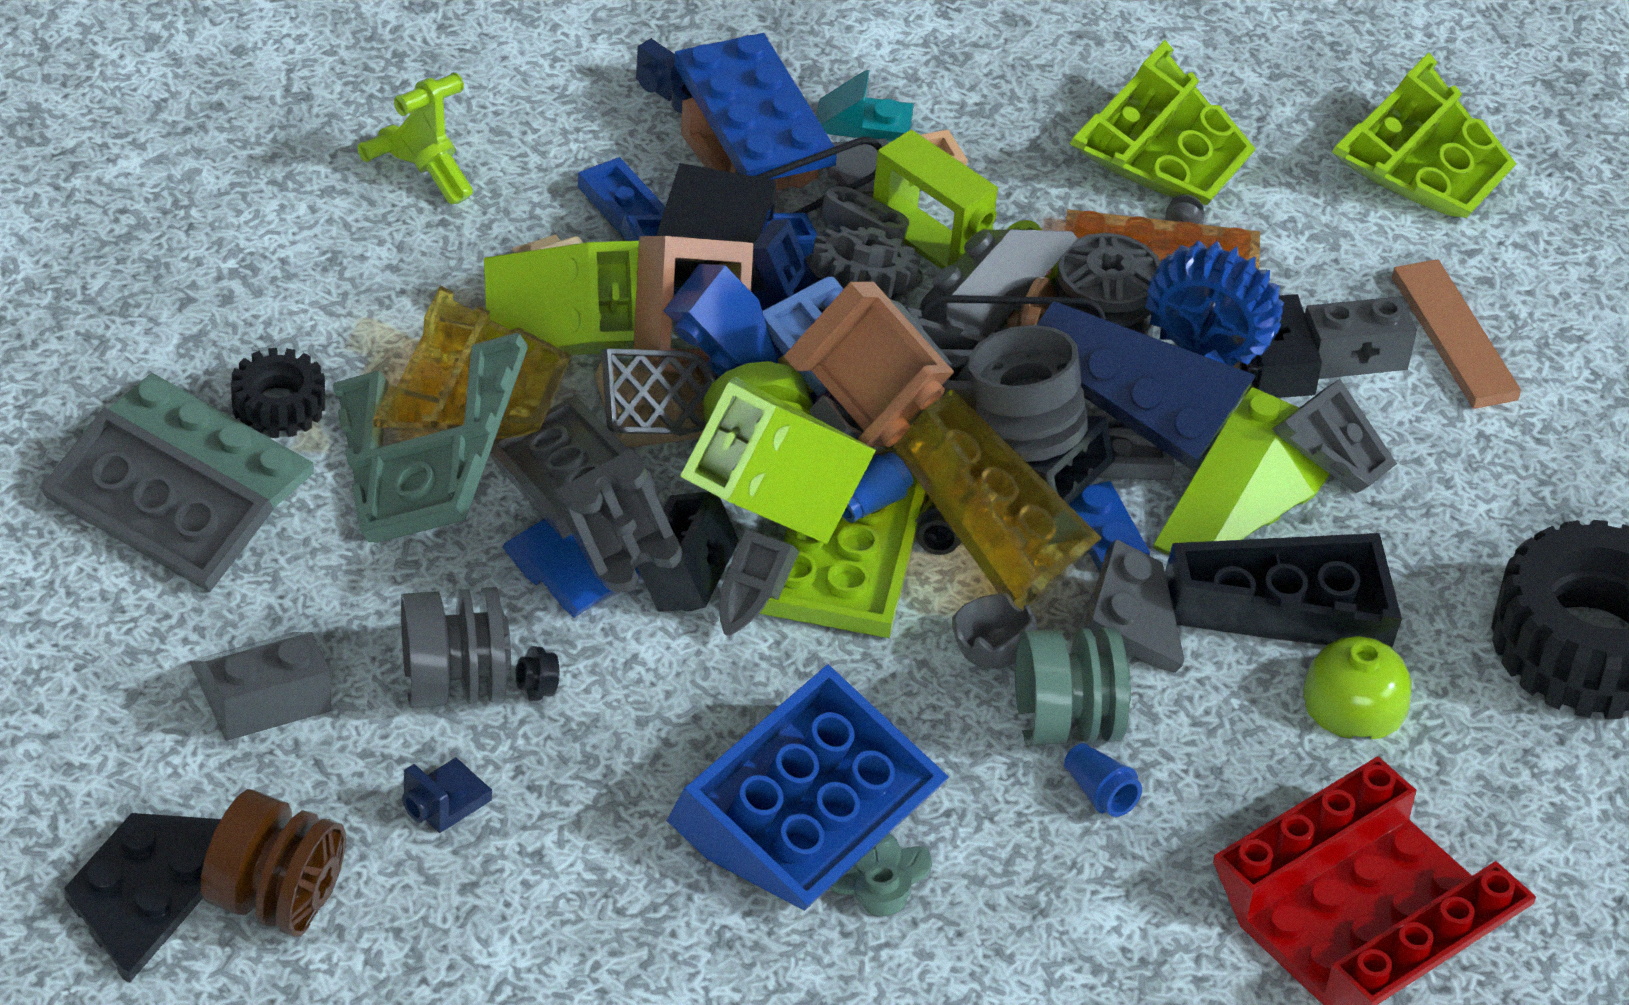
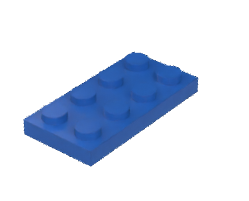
M765 33L746 35L740 38L675 51L674 66L738 174L756 176L835 147ZM837 154L769 179L773 180L836 166Z

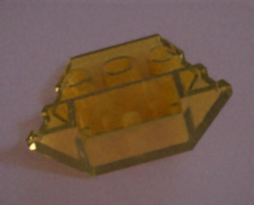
M440 285L424 316L423 335L397 387L389 386L373 418V427L425 436L463 426L472 345L519 333L528 347L495 439L528 435L540 430L569 367L571 355L520 327L511 330L490 320V311L480 306L473 311L453 300V292Z

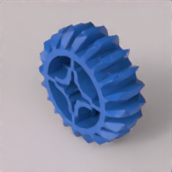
M1197 240L1190 248L1180 245L1172 255L1167 254L1166 258L1161 260L1156 272L1153 273L1149 281L1145 308L1151 311L1149 324L1161 327L1159 339L1172 340L1175 346L1202 356L1216 350L1223 361L1232 367L1239 361L1248 365L1256 355L1262 356L1280 329L1281 315L1283 313L1282 307L1284 304L1279 299L1280 286L1269 282L1270 270H1258L1255 267L1256 256L1246 260L1238 255V247L1228 252L1222 249L1217 240L1208 249L1202 242Z

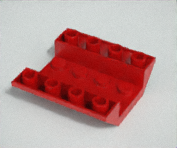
M1379 756L1214 855L1213 864L1240 927L1323 1005H1378L1532 906L1536 900V896L1497 861L1471 875L1410 820L1417 790Z

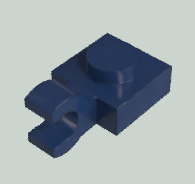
M650 38L637 47L636 79L644 90L649 93L656 92L669 102L671 101L673 109L682 114L683 100L693 98L674 66L675 54Z

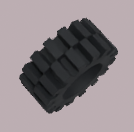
M268 348L269 356L263 357L259 350L251 353L252 362L243 358L239 362V369L234 368L232 372L231 400L235 419L240 418V422L249 427L253 425V429L262 434L265 429L270 430V438H279V431L285 430L288 437L297 436V427L306 432L312 428V421L318 423L321 420L322 411H325L324 373H321V366L317 361L311 364V356L303 353L299 358H296L295 350L286 348L285 355H278L277 348ZM273 388H286L296 392L281 398H273L261 394L263 391Z

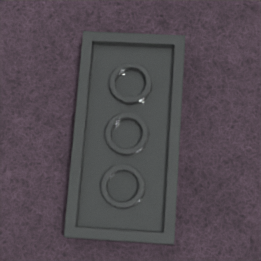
M106 407L100 411L40 487L47 499L208 592L212 591L274 510L269 499Z

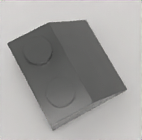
M292 632L190 660L192 670L226 741L332 711L331 670L312 632Z

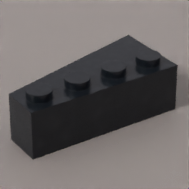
M1380 533L1172 543L1165 575L1177 625L1319 645H1328L1340 638L1361 636L1376 639L1393 647L1402 617Z

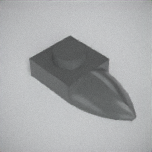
M748 529L745 530L726 573L720 592L719 614L724 635L731 636L748 625L763 610L770 598L779 599L799 554V551L793 545Z

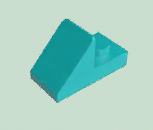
M865 70L821 97L816 117L825 132L830 135L854 138H886L888 142H892L911 129L914 103L899 102L892 99L867 98L870 70Z

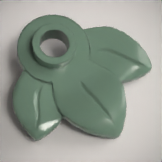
M889 833L829 889L839 894L855 895L865 910L872 915H893L905 907L907 898L911 894V885L927 877L932 867L930 852L924 846L901 849L896 838Z

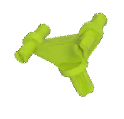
M453 72L438 80L426 78L417 82L414 90L397 95L394 98L396 111L401 116H405L408 113L410 115L400 127L391 124L380 129L378 136L360 142L357 146L360 158L365 162H369L390 152L398 159L414 163L420 173L428 171L448 203L459 204L468 199L473 194V189L452 157L456 152V148L445 134L443 102L444 98L462 92L464 83L461 76Z

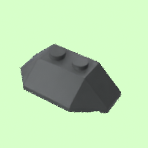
M981 230L966 242L964 246L965 252L955 264L945 267L935 276L932 282L934 287L922 299L919 310L933 298L944 295L1025 297L1035 279L1044 277L1078 238L1072 231ZM943 303L930 309L924 319L945 325L949 319L964 323L963 331L987 338L991 332L997 330L1019 304Z

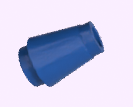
M886 452L882 456L878 454L873 455L842 517L846 521L854 523L860 518L907 496V489L913 485V477L904 461L893 452Z
M1086 743L1077 744L1067 753L1064 760L1065 769L1070 773L1099 813L1107 812L1113 817H1120L1130 812L1136 806L1142 794V785L1138 781V775L1134 769L1091 748Z

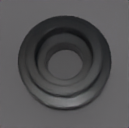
M531 646L526 656L520 657L517 662V687L520 690L527 691L529 701H540L543 696H553L556 693L560 676L557 655L552 652H546L541 646Z

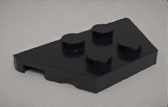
M131 813L65 886L66 901L79 918H83L89 927V933L99 947H103L116 964L117 972L123 980L130 983L203 899L201 894L202 869L213 834L221 819Z

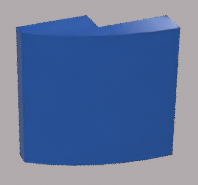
M545 519L511 538L502 547L527 579L534 585L543 582L561 607L574 618L615 593L604 587L595 577L573 535L571 534L562 539ZM636 567V568H635L636 573H637L638 577H640L641 574H640V572H639L638 567Z

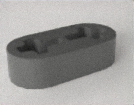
M834 186L828 188L825 192L820 216L824 221L837 228L845 226L853 231H857L859 227H864L866 230L869 227L877 228L886 232L885 237L887 239H902L901 247L903 246L909 227V219L904 214L852 188Z

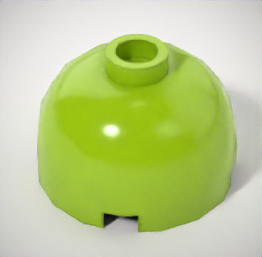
M1361 636L1340 638L1320 650L1311 662L1306 673L1303 688L1305 707L1308 714L1322 728L1340 737L1353 739V736H1371L1370 740L1383 738L1397 731L1408 716L1412 679L1402 657L1392 647L1376 639Z

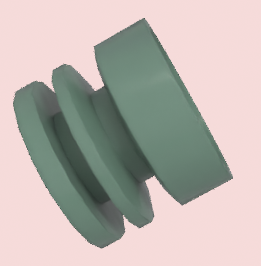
M1099 627L1095 637L1091 629L1078 628L1074 635L1071 653H1068L1067 644L1061 630L1021 631L1017 641L1015 656L1016 704L1018 714L1035 713L1033 730H1022L1025 744H1065L1069 737L1072 719H1075L1077 730L1083 742H1095L1100 729L1105 741L1123 740L1129 719L1131 677L1123 639L1118 628Z

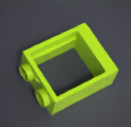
M912 129L878 150L873 199L901 212L909 219V227L904 244L908 247H913L915 252L943 270L945 267L955 264L964 254V246L974 234L984 229L993 230V224L997 215L995 209L998 187ZM920 189L954 212L952 230L918 208Z

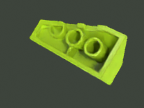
M1252 387L1228 418L1153 544V548L1169 555L1172 543L1244 540L1245 537L1264 525L1269 526L1279 520L1283 513L1299 503L1303 505L1314 498L1331 474L1280 438L1273 430L1276 425L1299 407Z

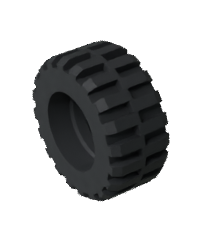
M1576 520L1564 522L1558 530L1553 526L1536 533L1534 539L1531 537L1525 540L1515 550L1514 556L1508 561L1492 618L1491 629L1494 632L1492 641L1495 652L1498 656L1503 655L1501 663L1511 677L1518 674L1521 676L1519 685L1532 696L1537 692L1546 696L1545 704L1560 710L1563 704L1575 708L1574 715L1587 718L1591 717L1592 712L1604 713L1605 719H1621L1624 711L1629 710V628L1609 629L1598 627L1580 620L1565 608H1595L1609 612L1629 624V526L1622 524L1621 528L1608 526V521L1592 520L1590 525H1581L1580 521Z

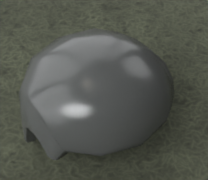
M1007 593L979 597L964 604L952 617L953 632L962 654L968 661L983 668L999 669L1015 664L1017 641L1021 631L1038 630L1037 621L1030 606L1026 604L1024 605V610H1021Z

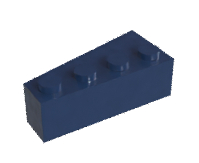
M1055 301L1051 303L1037 324L1038 326L1053 327L1067 333L1077 344L1081 369V388L1084 390L1085 399L1191 470L1195 468L1250 388L1256 376Z

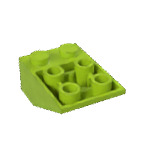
M639 241L585 242L485 257L484 281L487 341L519 333L528 345L525 356L601 354V350L633 349Z
M734 376L727 383L680 477L732 504L828 544L876 449Z

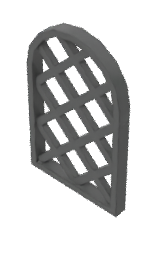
M601 350L607 428L612 433L674 434L683 436L704 430L706 426L705 420L702 421L693 410L701 399L703 401L711 384L718 378L708 363L700 356L678 350ZM616 356H632L633 358L625 367ZM646 357H663V359L655 368ZM676 358L691 362L685 369ZM638 362L650 374L642 386L631 374V371ZM668 363L680 375L672 386L661 375V372ZM613 366L620 373L615 381L613 378ZM696 367L701 369L707 379L702 387L690 375ZM624 380L636 391V394L629 403L617 392V389ZM655 380L666 392L659 404L647 392ZM685 381L696 393L689 404L677 393ZM641 398L653 410L645 422L633 410ZM671 399L683 411L675 422L663 410ZM615 401L623 409L617 418ZM629 416L638 427H620V425ZM659 417L667 427L650 426ZM688 417L696 425V427L680 428Z

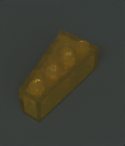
M953 389L928 406L894 446L998 593L1009 594L1013 602L1021 610H1024V605L1026 604L1030 607L1060 583L1101 540V537Z

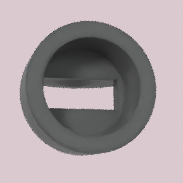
M1190 194L1179 195L1173 198L1166 209V224L1174 231L1180 233H1193L1200 230L1205 217L1203 204L1198 198Z

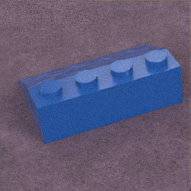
M827 664L683 789L666 821L707 860L805 911L947 781L949 776Z

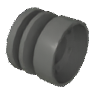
M1112 233L1085 235L1078 238L1059 259L1055 296L1091 299L1100 305L1105 312L1107 321L1152 337L1154 325L1149 324L1151 311L1145 308L1149 289L1148 284L1160 264L1159 258L1145 244L1128 236ZM1066 305L1098 317L1095 311L1088 306Z
M1038 325L1018 326L994 333L976 345L969 355V374L973 397L976 400V417L979 422L980 441L989 453L1004 460L1018 462L1041 461L1064 454L1081 442L1088 431V418L1084 390L1081 388L1078 348L1069 334L1053 327Z
M497 587L481 588L479 613H474L470 590L459 589L456 614L452 615L445 614L439 591L401 594V637L405 677L411 676V693H407L409 707L419 708L447 705L451 680H461L467 703H477L479 678L486 679L490 702L505 701L506 682L509 670H511V643L508 619L501 606Z

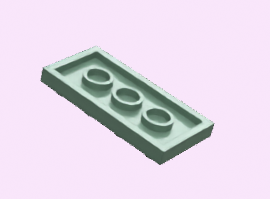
M154 373L149 374L108 408L269 499L273 508L314 474L312 461ZM87 425V426L83 429V433H84L85 430L89 427V425Z

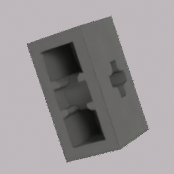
M1402 296L1306 306L1305 316L1322 360L1319 379L1408 370L1417 329Z

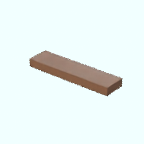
M1439 259L1394 267L1393 281L1471 407L1477 409L1518 401L1521 393L1519 385Z

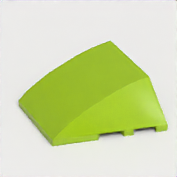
M1164 40L1142 63L1136 75L1099 115L1096 113L1081 128L1069 144L1099 165L1144 187L1172 198L1190 194L1198 198L1203 205H1208L1251 157L1256 148L1220 105H1211L1196 87L1199 83L1198 78L1193 72L1186 75L1171 57L1174 49Z
M1428 52L1406 74L1399 86L1362 123L1359 122L1334 147L1332 153L1360 175L1394 193L1443 214L1468 218L1513 170L1517 163L1482 119L1470 116L1459 101L1462 93L1456 85L1449 88L1434 69L1438 62Z

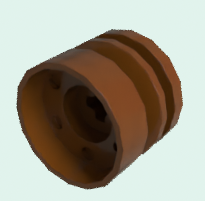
M245 790L235 798L225 811L207 850L201 874V894L205 902L238 915H247L255 908V915L260 924L265 926L277 925L280 932L293 937H301L311 925L310 923L320 908L326 903L335 887L346 848L344 826L330 819L322 818L319 821L317 814L310 811L301 810L292 817L289 803L257 790Z

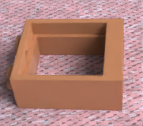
M639 236L633 349L685 351L697 354L708 362L710 358L702 350L671 348L672 319L663 310L673 299L675 260L726 265L751 291L753 243L672 236ZM646 357L648 361H653L652 365L655 368L663 359V357ZM676 358L682 366L683 363L691 362L688 360ZM670 363L663 370V372H677ZM696 367V373L703 374L701 369Z

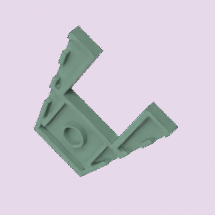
M519 333L472 345L464 425L382 447L389 386L387 379L378 370L334 382V392L339 397L341 410L338 411L340 425L346 433L348 449L345 450L347 462L353 470L355 479L352 489L360 531L368 542L379 543L466 520L527 351L528 345Z

